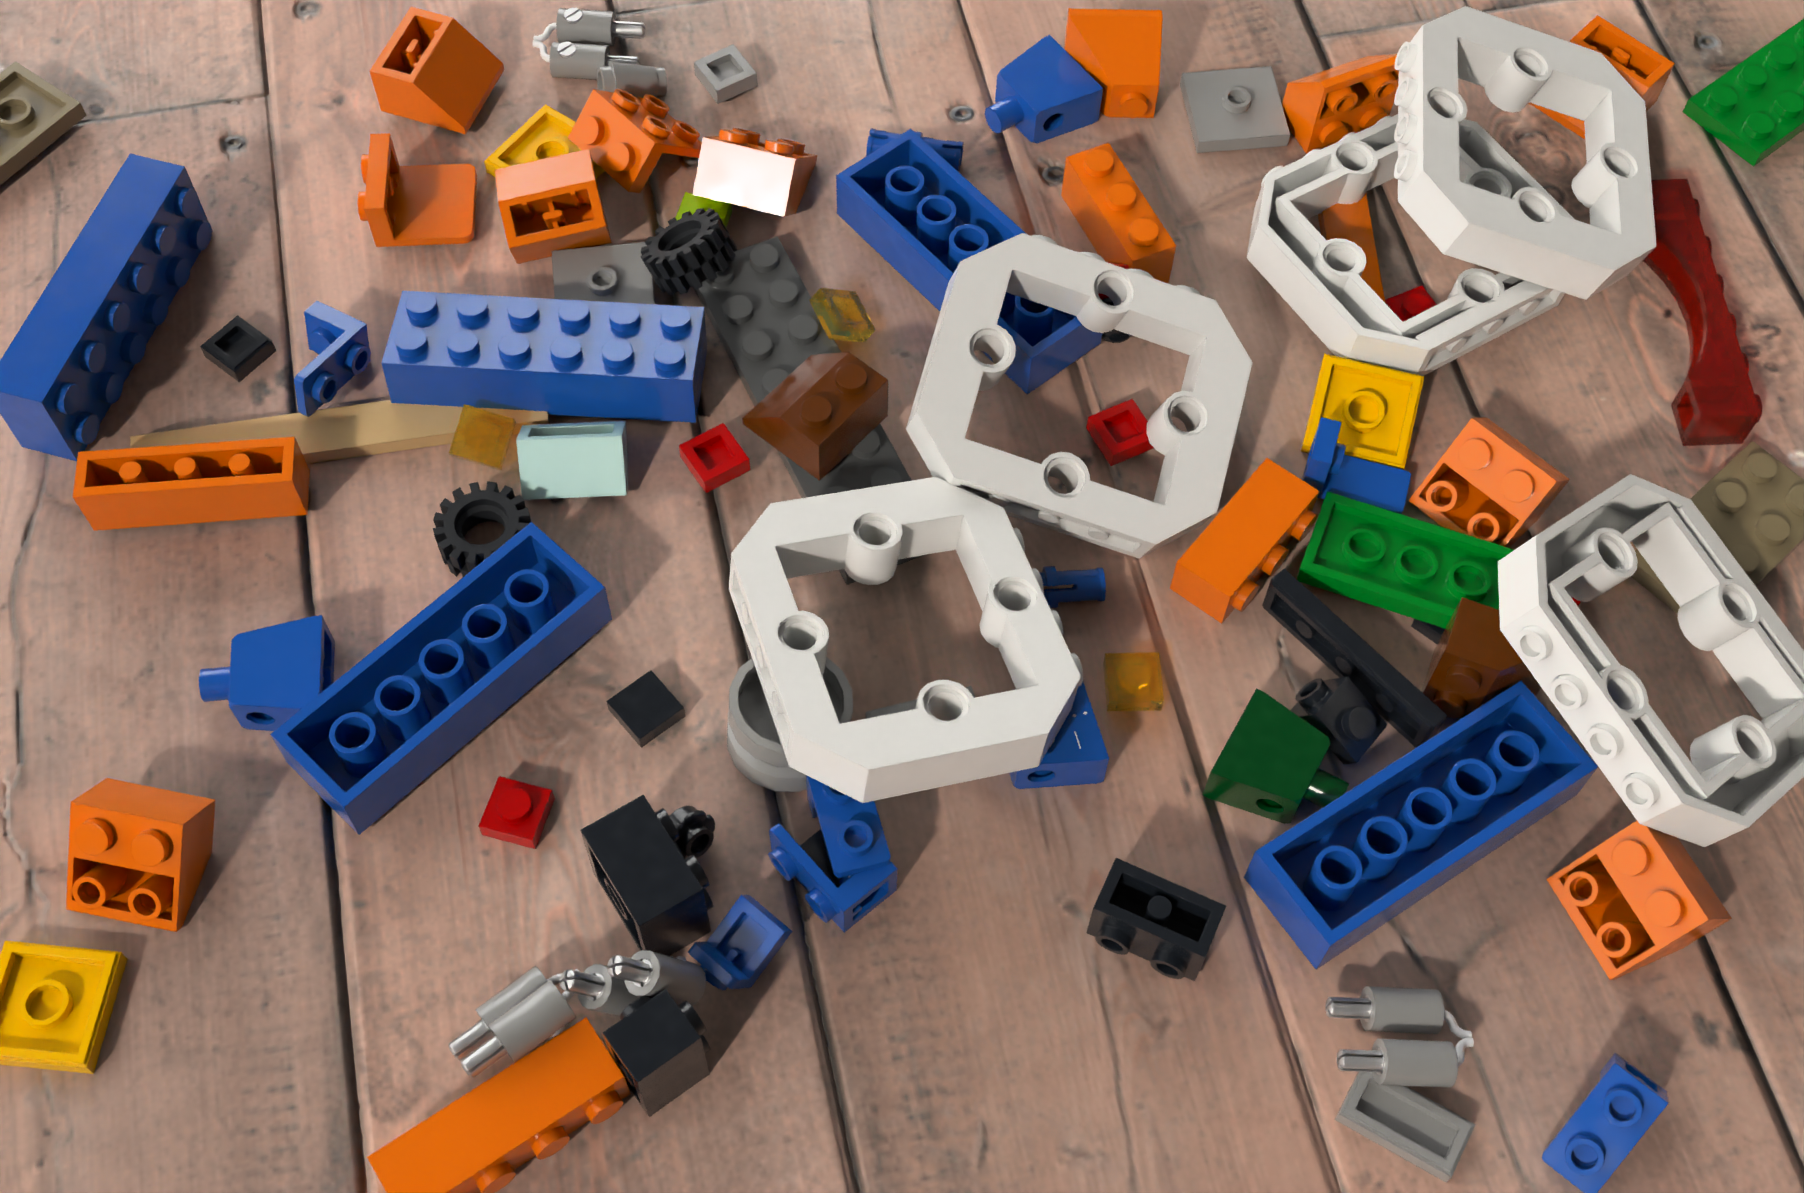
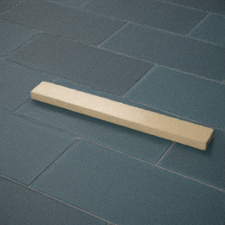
M391 400L316 410L310 417L301 413H292L130 436V448L295 436L306 463L312 464L519 434L522 425L550 424L549 415L545 411L391 403Z

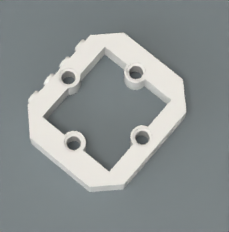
M1464 6L1422 25L1411 42H1405L1401 46L1395 60V70L1399 71L1394 99L1395 105L1398 106V123L1394 133V140L1398 142V159L1394 168V177L1398 179V202L1444 255L1587 300L1626 277L1657 246L1645 101L1602 53L1468 6ZM1458 78L1484 87L1485 94L1496 107L1506 112H1520L1528 103H1532L1584 121L1587 164L1572 179L1571 186L1578 201L1589 208L1590 224L1560 215L1553 199L1537 188H1520L1512 198H1508L1460 182L1459 125L1465 119L1468 110L1464 99L1458 93Z
M1397 114L1392 117L1385 116L1375 125L1358 133H1348L1340 141L1321 150L1314 149L1308 152L1302 159L1284 167L1277 166L1270 170L1261 182L1262 187L1254 208L1247 259L1335 356L1424 376L1558 306L1565 293L1504 273L1495 275L1484 269L1472 268L1464 270L1458 276L1447 300L1404 322L1401 321L1361 278L1367 263L1366 255L1362 248L1347 239L1333 238L1326 240L1307 220L1337 203H1356L1364 197L1366 191L1395 178L1394 168L1398 159V142L1394 140V133L1398 123ZM1465 119L1459 125L1460 182L1508 198H1512L1520 188H1537L1553 199L1560 215L1574 219L1477 122Z
M1021 233L970 256L958 264L946 289L906 430L933 477H938L949 484L960 487L1003 507L1009 516L1140 559L1199 528L1217 513L1253 362L1216 300L1202 296L1199 291L1185 285L1174 286L1156 280L1144 270L1125 269L1105 262L1104 258L1092 252L1079 253L1059 246L1049 237L1043 235L1031 236ZM1006 292L1077 316L1080 323L1092 332L1105 333L1115 329L1190 355L1181 391L1167 398L1151 415L1147 423L1146 434L1149 443L1156 451L1165 455L1154 501L1091 481L1086 464L1072 453H1053L1040 464L965 439L978 391L994 387L1015 358L1016 346L1013 337L1006 329L997 325ZM1098 293L1108 296L1113 301L1114 306L1104 303ZM979 350L989 354L994 364H984L979 361L974 351ZM1171 416L1180 419L1185 424L1187 432L1178 429L1173 424ZM1048 477H1056L1061 480L1067 490L1066 494L1054 491L1049 485Z
M1629 474L1498 561L1501 632L1639 824L1706 847L1750 827L1804 777V650L1691 499ZM1631 541L1680 606L1677 618L1684 636L1692 645L1700 650H1712L1762 718L1759 721L1752 716L1741 715L1695 738L1690 745L1691 761L1649 705L1647 691L1642 681L1633 671L1619 664L1571 598L1573 597L1583 602L1594 600L1631 577L1637 570L1638 563L1636 552L1630 543Z
M938 477L770 503L731 553L728 589L789 767L861 803L1038 767L1071 711L1078 686H1081L1083 683V669L1080 659L1075 653H1070L1063 638L1061 618L1056 610L1050 609L1045 599L1041 575L1036 568H1031L1028 562L1020 530L1012 527L1003 507L960 487L949 484ZM956 550L983 611L980 621L981 634L988 643L999 648L1016 689L973 697L970 691L960 683L951 680H936L926 684L920 690L916 707L913 710L840 724L822 677L829 642L828 627L823 619L807 611H798L787 579L844 569L848 576L856 582L866 585H879L887 582L894 576L899 559Z

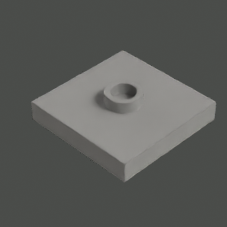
M1271 66L1182 73L1180 87L1197 153L1288 146L1290 131Z
M645 242L552 251L554 298L655 304L653 277L640 257L642 256L641 248L647 245Z

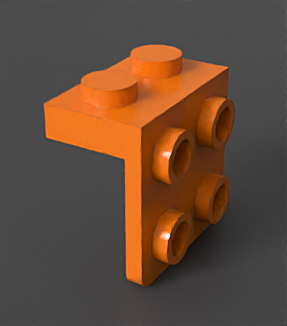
M593 89L568 136V139L581 150L589 149L592 160L628 192L641 193L662 153L699 158L702 142L698 140L700 133L689 124L675 120L668 114L670 108L662 100L649 94H645L643 98L635 97L621 89H615L614 93Z
M390 133L370 134L369 154H362L361 172L363 181L366 184V190L358 193V212L361 221H368L376 247L466 244L471 242L474 238L477 189L475 167L472 164L399 166Z

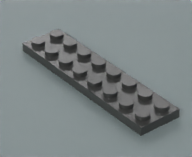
M778 236L735 251L736 256L734 260L727 262L729 267L724 272L717 271L716 279L711 282L708 279L702 282L703 287L695 290L754 406L761 402L809 356L841 353ZM881 424L873 429L820 481L778 451L802 498L912 481ZM921 556L899 559L897 565ZM844 569L839 570L846 585L856 582L848 576Z

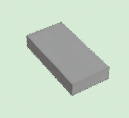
M1372 1072L1357 1073L1334 1119L1444 1182L1452 1178L1476 1125L1407 1086L1377 1084Z

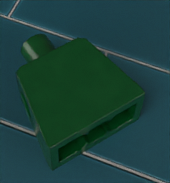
M1256 688L1213 766L1202 795L1247 812L1287 824L1291 823L1303 798L1323 808L1345 794L1350 783L1320 769L1331 744L1328 736L1271 696Z

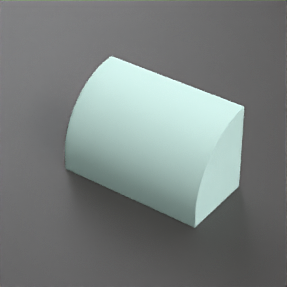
M626 421L522 425L516 443L521 493L524 500L627 495L628 450Z

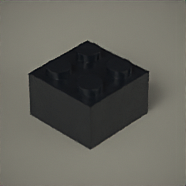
M643 794L580 830L593 873L640 951L650 950L671 956L711 932L707 911L714 906L705 889L710 886L708 878L694 855L684 859L676 843L680 839L679 833L664 808L654 812Z

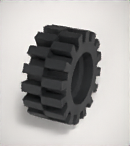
M704 208L697 209L693 215L690 211L683 213L682 219L676 220L674 217L667 221L669 226L666 228L660 226L654 231L657 236L648 237L645 241L647 246L641 248L642 256H640L663 293L667 292L668 295H674L679 291L680 294L688 293L691 286L696 290L703 287L702 282L708 279L711 282L716 279L717 271L724 272L729 267L727 262L734 260L736 256L734 252L737 251V246L718 213H715L710 208L705 212Z
M487 481L486 490H480L478 482L470 483L471 493L464 494L461 488H458L452 492L455 499L454 503L446 498L440 503L442 513L435 512L433 519L436 528H433L434 537L445 565L448 564L450 572L456 577L460 573L464 577L532 522L524 499L520 494L515 497L512 488L505 485L502 491L499 492L497 482ZM482 522H498L505 527L504 533L498 539L487 544H471L465 540V534L468 530Z

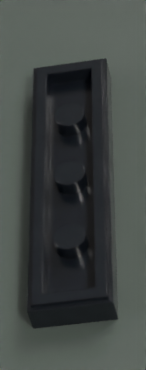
M1285 568L1271 579L1262 604L1263 608L1339 678L1348 676L1377 713L1414 747L1417 748L1437 735L1447 714Z

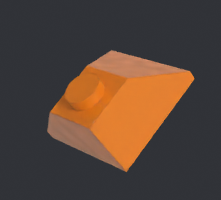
M1068 8L1064 49L1103 87L1100 112L1105 116L1154 118L1160 83L1162 10Z

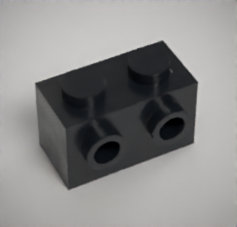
M1115 858L1093 907L1086 933L1096 937L1095 940L1100 946L1113 953L1125 955L1130 952L1150 961L1151 966L1164 976L1173 979L1186 977L1195 981L1224 914L1226 905Z
M666 989L653 998L642 996L633 1001L621 1013V1020L603 1032L610 1055L624 1075L628 1088L649 1117L709 1075L705 1053L710 1051L711 1048L703 1035L707 1031L706 1027L687 1000L677 1005Z

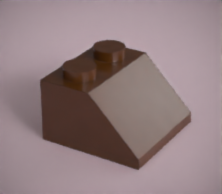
M850 352L811 355L742 418L744 426L820 481L888 416V379Z
M1462 597L1434 649L1421 692L1447 714L1448 718L1465 717L1519 681H1522L1537 696L1542 687L1501 632L1499 610Z

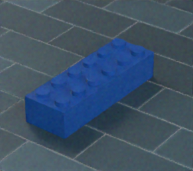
M912 129L904 132L836 175L837 214L939 311L942 307L948 283L960 261L1014 236L1025 233ZM1008 292L1005 294L997 325L1008 331L1013 337L1016 346L1015 358L1005 374L1027 395L1101 343L1102 333L1092 332L1085 328L1077 319V316ZM982 351L993 362L989 354Z
M129 154L1 358L0 414L23 448L77 461L78 452L85 451L87 445L96 439L101 421L111 404L115 403L121 396L125 380L134 365L142 360L149 339L157 326L166 319L169 305L179 288L187 283L190 269L200 252L208 247L213 231L185 166Z
M402 291L381 364L391 403L545 411L548 415L696 423L707 356L704 307Z
M530 522L270 735L286 762L360 835L612 620L605 586L534 523Z
M1519 681L1256 850L1244 878L1317 970L1575 797L1598 766L1522 681Z

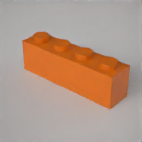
M295 436L78 452L73 498L94 531L308 515L310 470Z
M586 1017L372 1153L367 1159L387 1193H495L514 1179L516 1175L514 1170L535 1156L541 1160L561 1150L569 1142V1134L589 1121L592 1124H598L613 1116L623 1106L622 1099L631 1093L624 1075Z

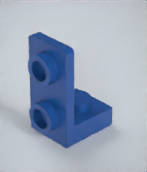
M319 301L314 302L304 311L309 349L316 352L318 356L294 378L298 412L307 417H310L323 404L330 402L337 391L352 377L362 373L371 361L367 324Z
M1321 417L1309 450L1302 478L1304 482L1319 490L1317 498L1325 499L1328 491L1402 514L1411 473L1406 470L1344 455L1346 445L1337 443L1341 422Z
M806 775L807 800L812 817H818L834 875L841 878L889 865L891 855L875 801L861 803Z
M777 823L769 830L772 851L768 853V856L774 867L788 881L795 877L807 890L808 893L805 895V898L814 913L825 923L832 919L843 932H846L897 891L898 869L891 861L887 866L841 877L840 886L837 888L780 823Z
M1614 1053L1600 1071L1599 1082L1543 1151V1161L1583 1193H1598L1668 1105L1667 1091L1617 1053Z

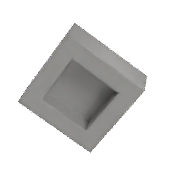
M734 44L694 61L695 76L717 104L757 87V73Z

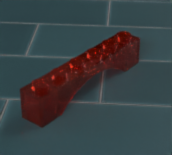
M1687 179L1651 180L1657 246L1642 261L1664 282L1677 301L1686 322L1690 343L1688 371L1681 389L1671 403L1682 445L1742 444L1761 418L1762 402L1759 395L1754 393L1748 374V357L1745 353L1741 352L1736 336V319L1733 313H1729L1723 294V278L1716 272L1711 256V240L1709 236L1704 234L1699 218V202L1696 198H1693Z

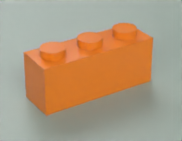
M1106 143L1067 156L1061 196L1098 255L1104 258L1105 262L1128 264L1129 269L1144 270L1151 274L1154 279L1169 283L1176 244L1111 145Z
M1266 458L1177 561L1170 589L1221 624L1235 608L1240 612L1244 611L1259 589V585L1256 582L1264 573L1273 576L1288 555L1289 550L1286 546L1293 538L1302 541L1312 529L1318 518V515L1313 512L1319 490L1269 458Z

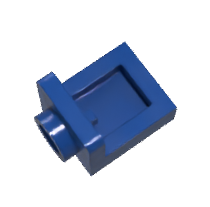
M741 895L707 942H695L688 953L701 964L700 967L705 973L706 981L714 987L724 991L727 988H751L793 931L753 897Z

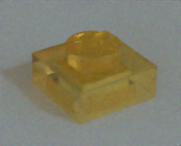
M819 288L809 300L823 329L831 340L865 342L876 330L855 291Z
M464 404L449 454L459 459L501 471L515 428V419Z
M1159 652L1105 653L1103 671L1107 711H1161L1164 695Z

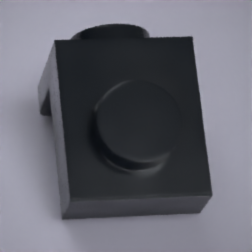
M1348 676L1322 680L1321 678L1312 680L1297 693L1295 697L1297 703L1291 709L1293 713L1328 736L1331 741L1329 748L1343 764L1357 763L1387 727L1386 722Z

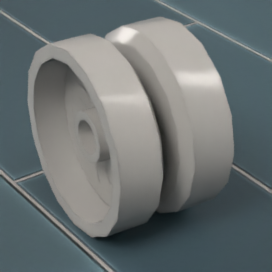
M826 657L822 677L840 724L851 722L853 714L852 688L843 670ZM751 658L739 668L729 688L728 752L735 767L754 784L780 792H800L806 790V775L789 767L753 659Z

